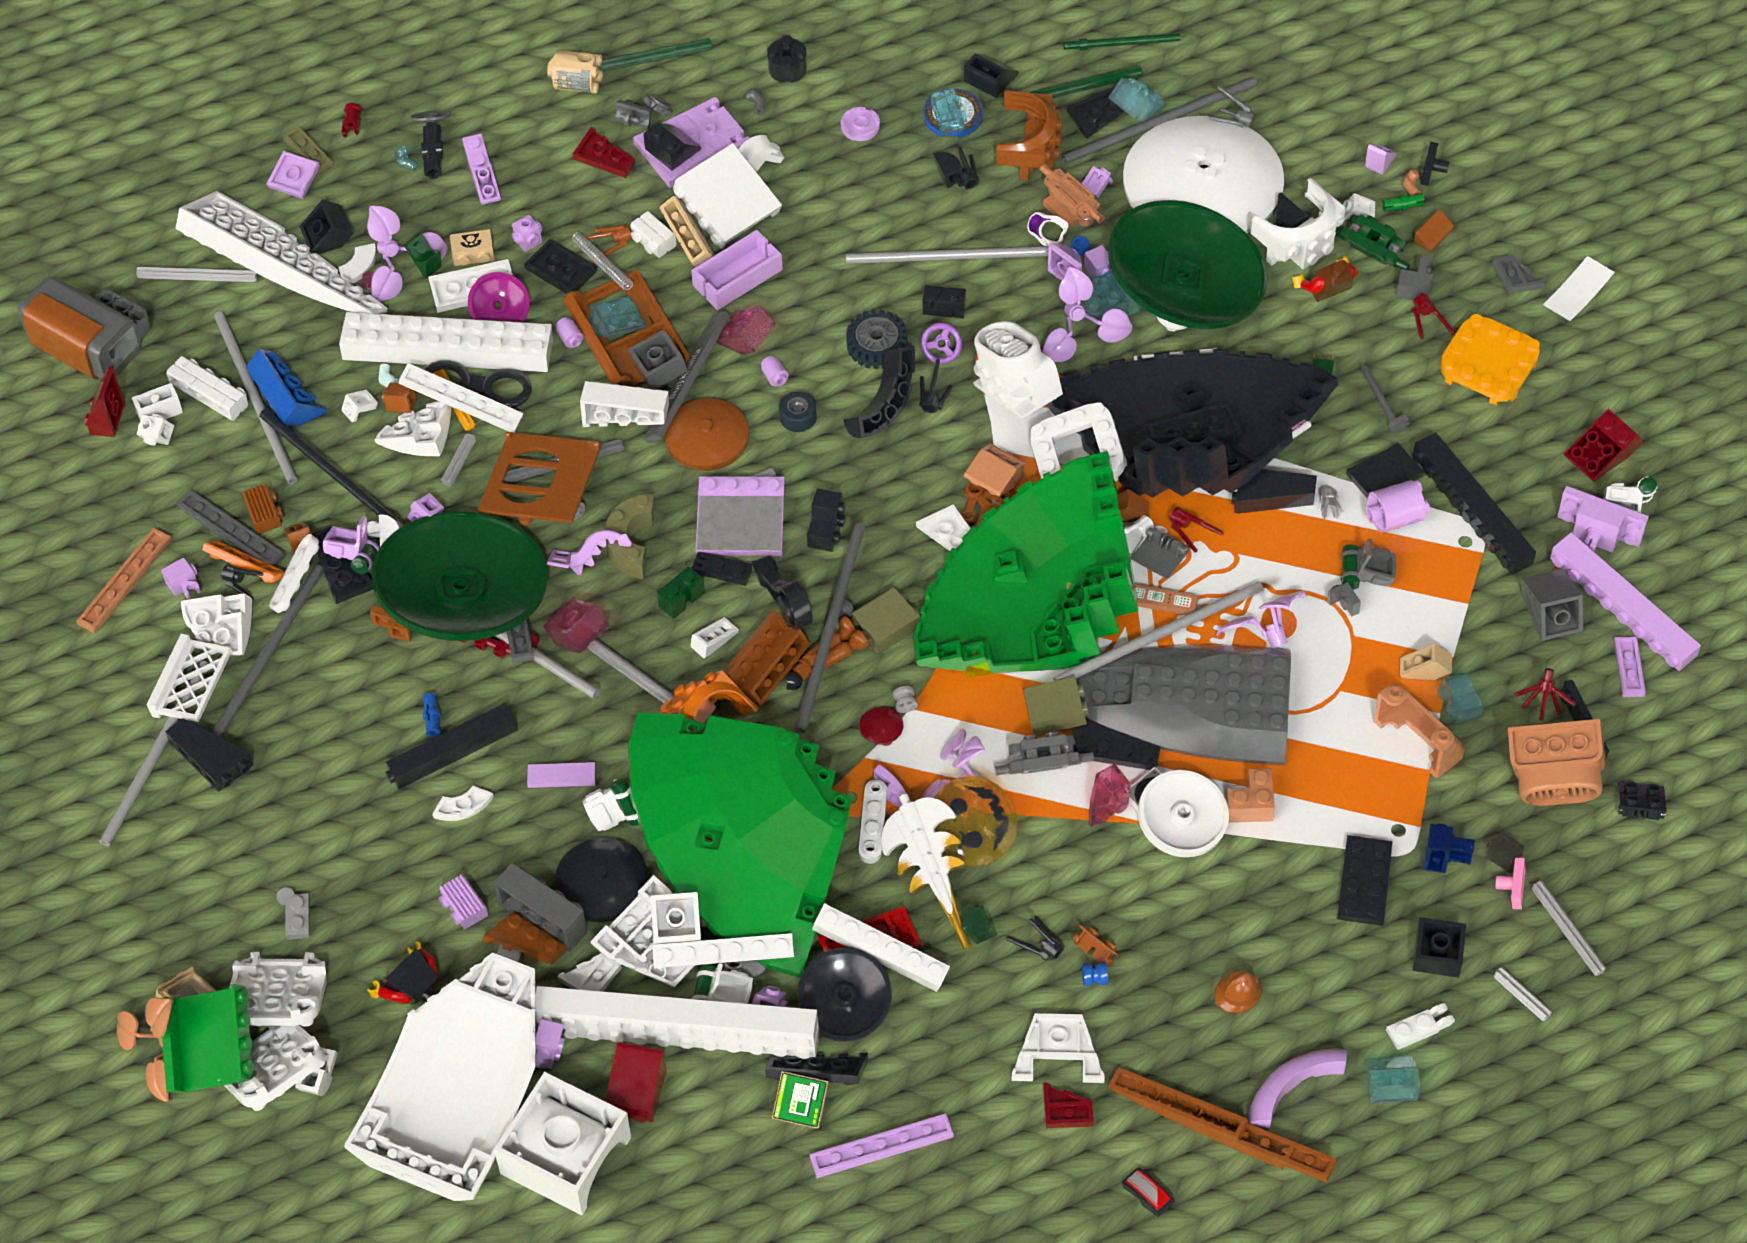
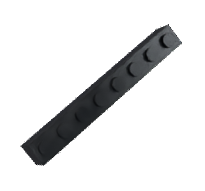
M1433 433L1415 442L1412 454L1415 462L1423 467L1426 475L1437 484L1439 491L1447 496L1454 508H1457L1464 521L1471 525L1476 535L1486 543L1489 551L1494 553L1500 560L1502 567L1513 575L1533 565L1536 555L1534 548L1437 433Z

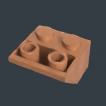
M990 443L980 450L965 472L964 477L969 479L972 484L987 489L990 494L1001 496L1018 485L1026 463Z

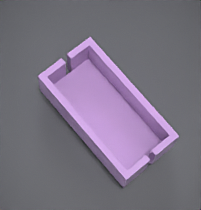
M755 230L692 269L693 286L703 296H706V299L716 310H719L782 271V254L771 243L768 244V240L758 230Z

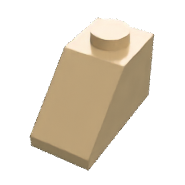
M1436 643L1400 658V677L1436 680L1452 673V654Z

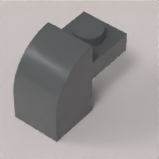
M1420 256L1418 272L1401 269L1396 298L1414 300L1420 294L1428 295L1430 293L1434 274H1430L1431 266H1427L1429 257Z

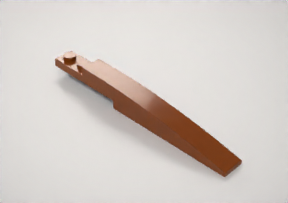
M1118 1067L1108 1085V1088L1153 1112L1282 1170L1286 1166L1327 1183L1337 1164L1336 1158L1251 1125L1245 1117Z

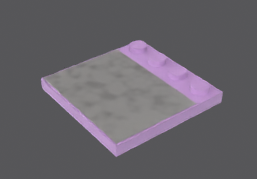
M699 477L696 554L697 552H704L716 556H782L784 477Z

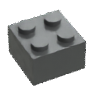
M665 330L628 349L634 366L650 389L655 390L688 372L683 356Z

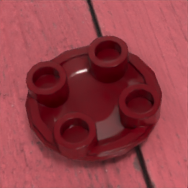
M884 706L868 710L861 717L859 723L862 737L871 743L883 746L891 745L902 734L904 728L903 719L900 714L892 708Z

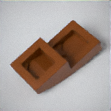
M373 605L370 614L374 625L388 628L390 637L408 642L411 641L409 629L392 619L383 608Z

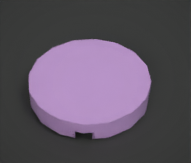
M855 107L844 113L840 121L841 130L851 140H869L879 132L880 119L872 109L866 110V107Z

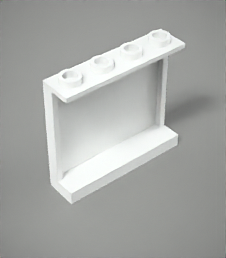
M733 143L677 178L673 186L675 195L684 201L689 213L695 215L700 227L710 234L712 242L718 245L721 250L725 248L727 242L769 215L772 217L777 215L782 206Z

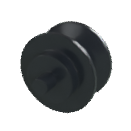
M844 598L839 619L843 616L850 618L854 611V605L848 598Z

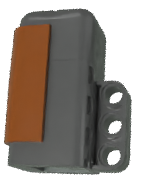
M55 277L44 279L18 306L20 320L31 345L95 380L103 378L108 366H113L116 376H118L139 354L141 350L140 339L150 329L147 312L139 305L111 290H102L92 298Z

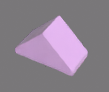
M1369 144L1365 167L1383 175L1397 156V152L1382 145Z

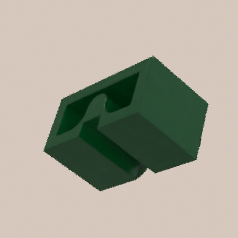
M688 566L657 592L658 606L670 617L676 618L686 609L687 601L694 603L705 593L703 578Z

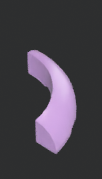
M1330 1048L1311 1051L1299 1055L1278 1067L1264 1081L1254 1096L1247 1115L1248 1123L1270 1131L1272 1116L1280 1099L1299 1085L1302 1080L1312 1076L1344 1074L1347 1060L1346 1049Z

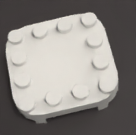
M251 952L250 958L244 959L241 962L237 960L232 966L233 976L229 988H231V984L246 986L250 1025L310 1026L313 1024L314 1018L317 1017L320 1011L327 983L325 961L322 962L315 958L314 953L305 952L304 959H260V952Z
M300 1025L268 1026L269 1030L252 1041L253 1078L246 1082L224 1085L244 1106L252 1107L254 1111H259L266 1106V1103L283 1095L286 1090L296 1083L303 1081L315 1069L324 1066V1053L315 1036H310Z

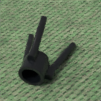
M958 147L965 169H963V174L960 175V178L957 177L955 180L959 187L964 186L965 189H972L980 181L976 172L973 155H969L971 168H969L962 148Z
M936 359L930 391L926 394L924 377H920L919 406L927 413H936L937 410H942L943 403L953 387L949 385L941 399L938 393L934 392L940 359Z
M226 564L221 573L222 579L227 581L226 586L233 588L240 594L248 595L253 601L254 598L235 584L242 582L244 574L259 577L263 576L264 573Z
M1037 916L1034 919L1030 918L1029 922L1045 938L1040 945L1043 948L1042 951L1012 937H1006L1007 941L1041 956L1045 961L1049 957L1055 960L1065 948Z

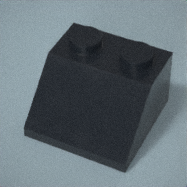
M657 123L643 133L645 150L671 171L701 150L699 144L675 125Z
M324 199L319 202L299 226L306 244L310 248L309 251L318 255L341 248L353 235L342 206Z

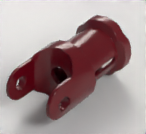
M348 103L344 107L346 114L343 118L341 130L344 138L347 137L348 132L354 130L356 135L359 134V115L362 112V107L359 104Z

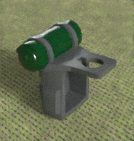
M1368 538L1362 548L1356 545H1345L1342 548V584L1348 582L1351 588L1355 590L1359 588L1360 582L1390 586L1395 580V553L1376 547L1372 549V539Z

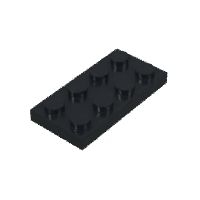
M1347 835L1337 920L1383 926L1393 841Z

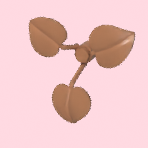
M152 998L148 1001L145 1015L148 1025L151 1026L150 1031L152 1033H138V1020L136 1016L129 1011L120 1012L117 1016V1038L120 1046L125 1050H131L135 1047L136 1037L159 1038L160 1046L163 1047L162 1037L167 1029L173 999ZM163 1053L154 1058V1062L148 1063L146 1082L150 1092L156 1098L162 1101H170L169 1092H166L164 1060H162Z

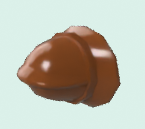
M1244 969L1229 973L1218 982L1214 990L1215 1004L1226 1012L1237 1014L1250 1010L1257 1004L1262 994L1261 982L1258 981L1256 975Z

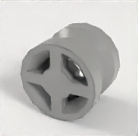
M911 686L899 687L892 693L893 699L896 701V710L900 713L911 712L918 706L917 700L914 698V689Z

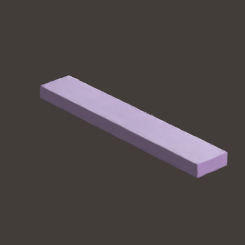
M944 1113L811 1153L809 1156L816 1178H820L954 1137L947 1114Z

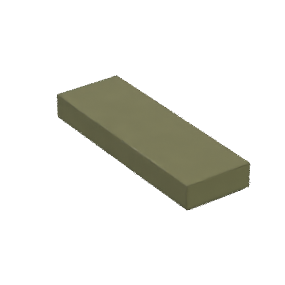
M300 126L283 135L284 141L298 156L319 162L320 167L316 175L333 166V161Z

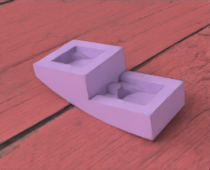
M878 765L874 770V780H881L886 784L887 800L900 808L902 803L899 797L906 794L905 790L888 770Z

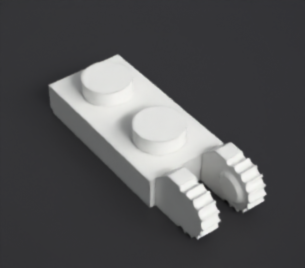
M1443 1003L1434 1006L1430 1010L1427 1009L1387 1026L1386 1032L1397 1050L1439 1033V1030L1451 1026L1455 1019L1452 1015H1449L1437 1022L1434 1020L1435 1017L1447 1011L1448 1008Z

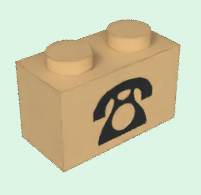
M490 229L450 235L454 266L495 261Z

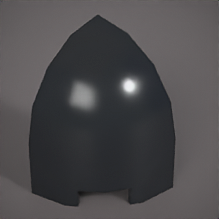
M934 153L933 156L946 187L949 188L956 183L955 179L959 174H963V167L957 157L951 153Z

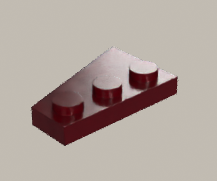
M590 127L572 154L573 160L623 178H627L635 166L634 158L619 147H614L606 137L598 135L592 127Z

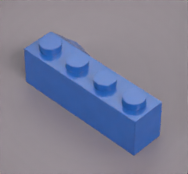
M258 349L246 368L251 374V378L259 386L260 392L266 397L270 407L274 409L279 417L278 419L283 424L300 426L326 413L327 410L323 405L318 406L314 402L316 397L311 392L307 393L301 387L303 383L300 379L289 374L290 368L274 351Z

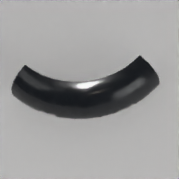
M914 346L883 351V376L875 398L860 414L843 420L845 428L851 436L863 438L879 433L899 416L912 390L910 384L912 373L915 372Z

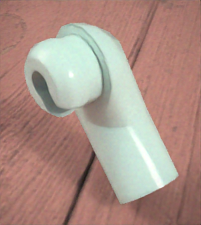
M381 364L379 368V383L386 388L390 382L399 383V380L390 374V366L388 364Z

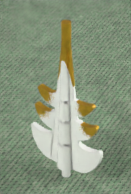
M903 794L899 797L902 806L890 816L882 830L881 844L883 853L889 856L896 847L902 844L908 845V848L903 851L899 858L898 875L903 876L914 866L921 868L912 878L910 893L914 894L921 887L930 884L955 929L963 950H967L972 946L963 927L948 877L949 872L955 868L965 866L966 862L953 856L942 857L945 849L952 845L961 844V840L948 832H935L934 830L944 820L955 819L956 814L948 804L941 800L927 797L911 802L908 794Z

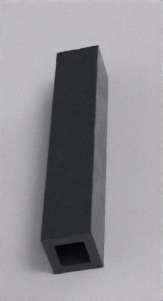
M504 703L386 761L388 771L385 774L391 784L395 783L397 788L401 789L518 731L516 718L507 704Z

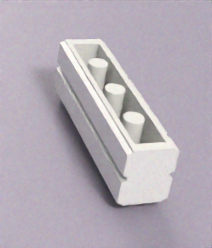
M181 356L175 362V365L173 364L166 372L169 383H172L175 387L231 421H234L240 415V412L242 413L248 407L247 394L242 388H235L231 386L227 379H220L210 369L201 368L194 359L188 360Z

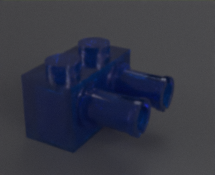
M1430 823L1425 846L1423 870L1446 873L1447 864L1450 861L1470 865L1475 839L1456 837L1453 834V827L1445 824Z

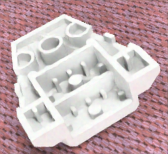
M653 875L638 891L637 898L609 927L606 925L590 943L606 958L675 988L696 965L654 968L651 896L672 894V892Z

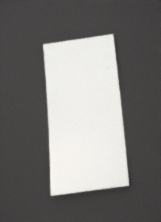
M1587 256L1572 275L1543 305L1571 321L1615 272Z

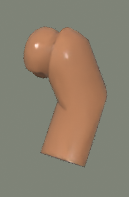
M1414 169L1405 175L1403 187L1410 195L1421 193L1416 187L1419 173Z

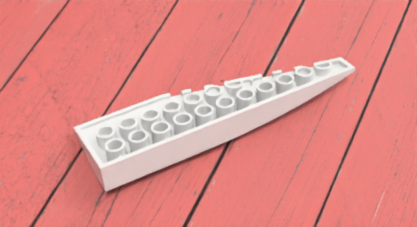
M215 191L179 208L176 229L183 232L184 235L199 241L200 244L206 245L217 253L225 255L233 262L239 263L288 289L347 311L370 314H384L387 312V307L373 296L363 294V289L358 285L353 286L347 276L343 275L341 277L338 274V269L317 253L309 252L310 248L306 244L300 245L296 242L297 237L293 234L287 235L284 227L228 196Z

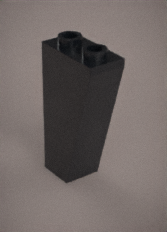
M1262 469L1249 482L1238 488L1237 492H1232L1231 504L1235 505L1234 513L1240 514L1313 505L1317 475Z
M184 718L165 731L169 743L218 792L223 788L229 787L236 778L247 773L254 765L251 755L247 750Z

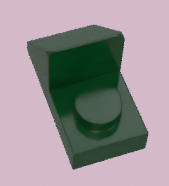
M418 233L404 244L405 249L425 279L441 268L440 251L432 250L422 233Z

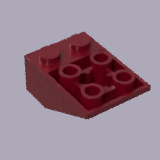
M1608 408L1563 455L1595 482L1629 458L1643 441L1635 431Z

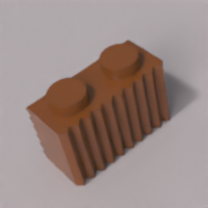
M267 484L242 492L257 534L281 527L280 519L283 518L280 506L275 507L274 503L277 502L273 490L269 491Z

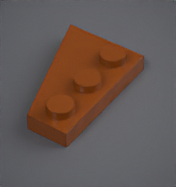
M513 911L483 937V942L491 944L495 942L503 945V949L509 951L512 948L524 952L526 957L550 965L565 954L567 946Z

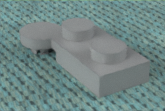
M287 887L280 889L276 897L279 904L285 905L286 939L310 938L309 894H294V891Z

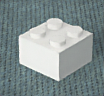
M697 892L651 896L654 945L701 941Z

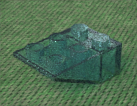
M1113 272L1090 279L1093 285L1092 295L1088 300H1081L1089 317H1102L1107 310L1113 308L1122 310L1128 317L1144 312V308L1137 304L1119 285Z

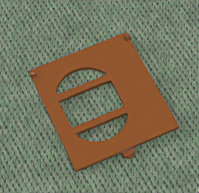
M506 432V440L478 507V512L519 517L521 525H529L532 519L573 523L600 452L601 442ZM529 451H544L555 456L559 462L515 457ZM510 465L557 470L550 488L503 483ZM501 491L542 495L544 497L534 502L516 503L506 499L501 494Z

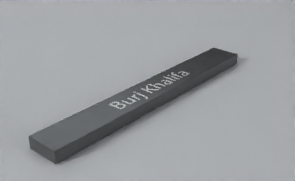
M726 311L712 315L690 354L689 360L685 363L688 372L676 379L668 394L669 407L665 424L650 426L643 438L648 443L663 438L730 315Z

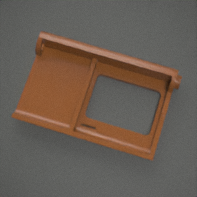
M638 269L626 274L633 282V286L629 290H623L613 280L584 294L579 291H571L564 298L566 308L612 385L637 387L645 383L634 366L628 349L662 330H665L683 356L684 362L686 363L690 358V355ZM619 291H625L646 327L610 343L590 311L589 305Z

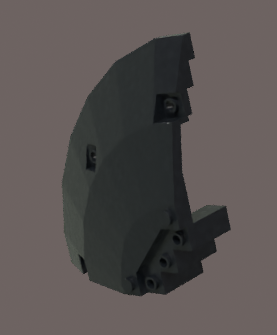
M1213 349V353L1200 354V350H1183L1181 355H1170L1169 351L1154 353L1152 358L1142 359V355L1137 356L1135 361L1125 362V358L1109 361L1110 366L1101 369L1094 366L1090 368L1091 372L1080 375L1077 372L1062 377L1059 380L1063 394L1046 404V406L1056 416L1087 404L1102 403L1109 410L1115 421V427L1127 460V466H1125L1123 472L1118 477V481L1138 496L1147 494L1153 498L1169 488L1183 497L1199 487L1214 496L1222 490L1231 493L1245 485L1293 442L1292 427L1303 420L1310 421L1338 386V378L1317 366L1303 362L1299 365L1292 364L1288 358H1283L1282 361L1277 360L1269 353L1257 352L1256 356L1245 355V351H1240L1239 355L1229 354V350ZM1227 401L1241 428L1242 435L1224 438L1209 436L1204 440L1194 441L1177 437L1169 443L1159 444L1150 438L1147 424ZM1093 427L1076 432L1082 437L1083 450L1089 455L1100 453Z

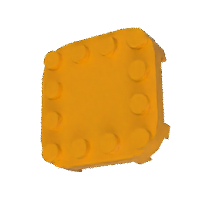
M1473 314L1470 319H1467L1461 325L1444 351L1440 363L1441 373L1445 377V382L1449 385H1452L1453 382L1459 383L1490 397L1489 403L1497 405V402L1513 401L1532 369L1536 368L1540 353V343L1538 340L1493 319Z

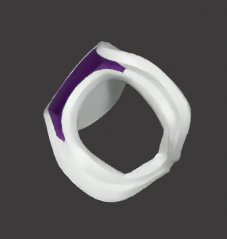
M1042 212L1034 213L1028 221V232L1044 246H1049L1050 243L1061 244L1063 235L1068 229V223L1064 219ZM1046 222H1054L1063 229L1058 241L1049 240L1043 236L1042 227Z

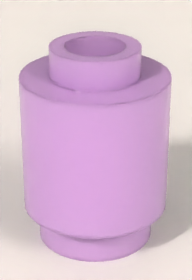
M565 317L556 323V332L566 347L575 348L581 344L584 337L573 320Z
M768 356L762 361L761 370L769 383L775 387L785 384L789 374L781 361L774 356Z

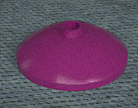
M503 272L489 273L479 278L470 289L468 310L473 320L523 323L528 315L530 299L527 289L513 275ZM496 302L501 303L502 307L500 309L494 307Z

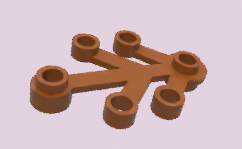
M970 482L965 488V496L968 498L965 511L962 512V517L968 525L972 524L975 521L973 511L978 502L981 506L977 526L982 521L983 514L993 507L997 509L1004 503L1001 498L1008 497L1010 499L1011 494L1007 491L1001 496L992 495L982 486L974 485ZM986 498L996 499L1000 504L989 503Z

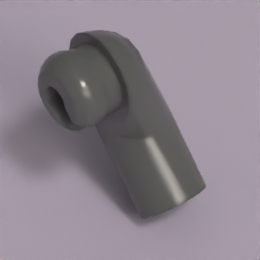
M750 89V91L746 92V99H749L751 102L754 100L755 113L757 115L764 114L765 98L757 89Z

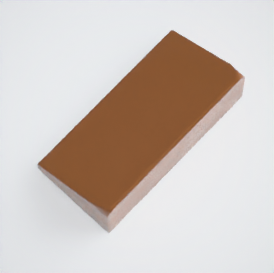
M1437 210L1416 232L1414 243L1432 252L1455 226L1441 210Z

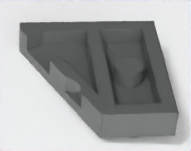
M1513 255L1493 259L1492 265L1508 294L1544 288L1545 280L1542 278L1537 280L1531 275L1532 270L1521 264Z

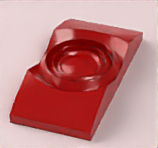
M905 907L861 921L916 950L921 947L920 940ZM824 935L818 936L823 952L846 947Z

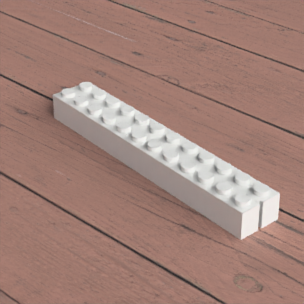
M537 986L535 993V1025L537 1031L540 1020L545 1019L563 1024L561 1036L570 1039L576 1037L588 1038L593 1041L604 1039L616 1043L627 1041L639 1045L650 1043L663 1047L669 1045L681 1046L686 1049L697 1047L709 1051L720 1049L732 1053L743 1051L756 1055L762 1053L774 1054L779 1057L790 1055L802 1059L816 1057L819 1024L817 1010L542 986Z

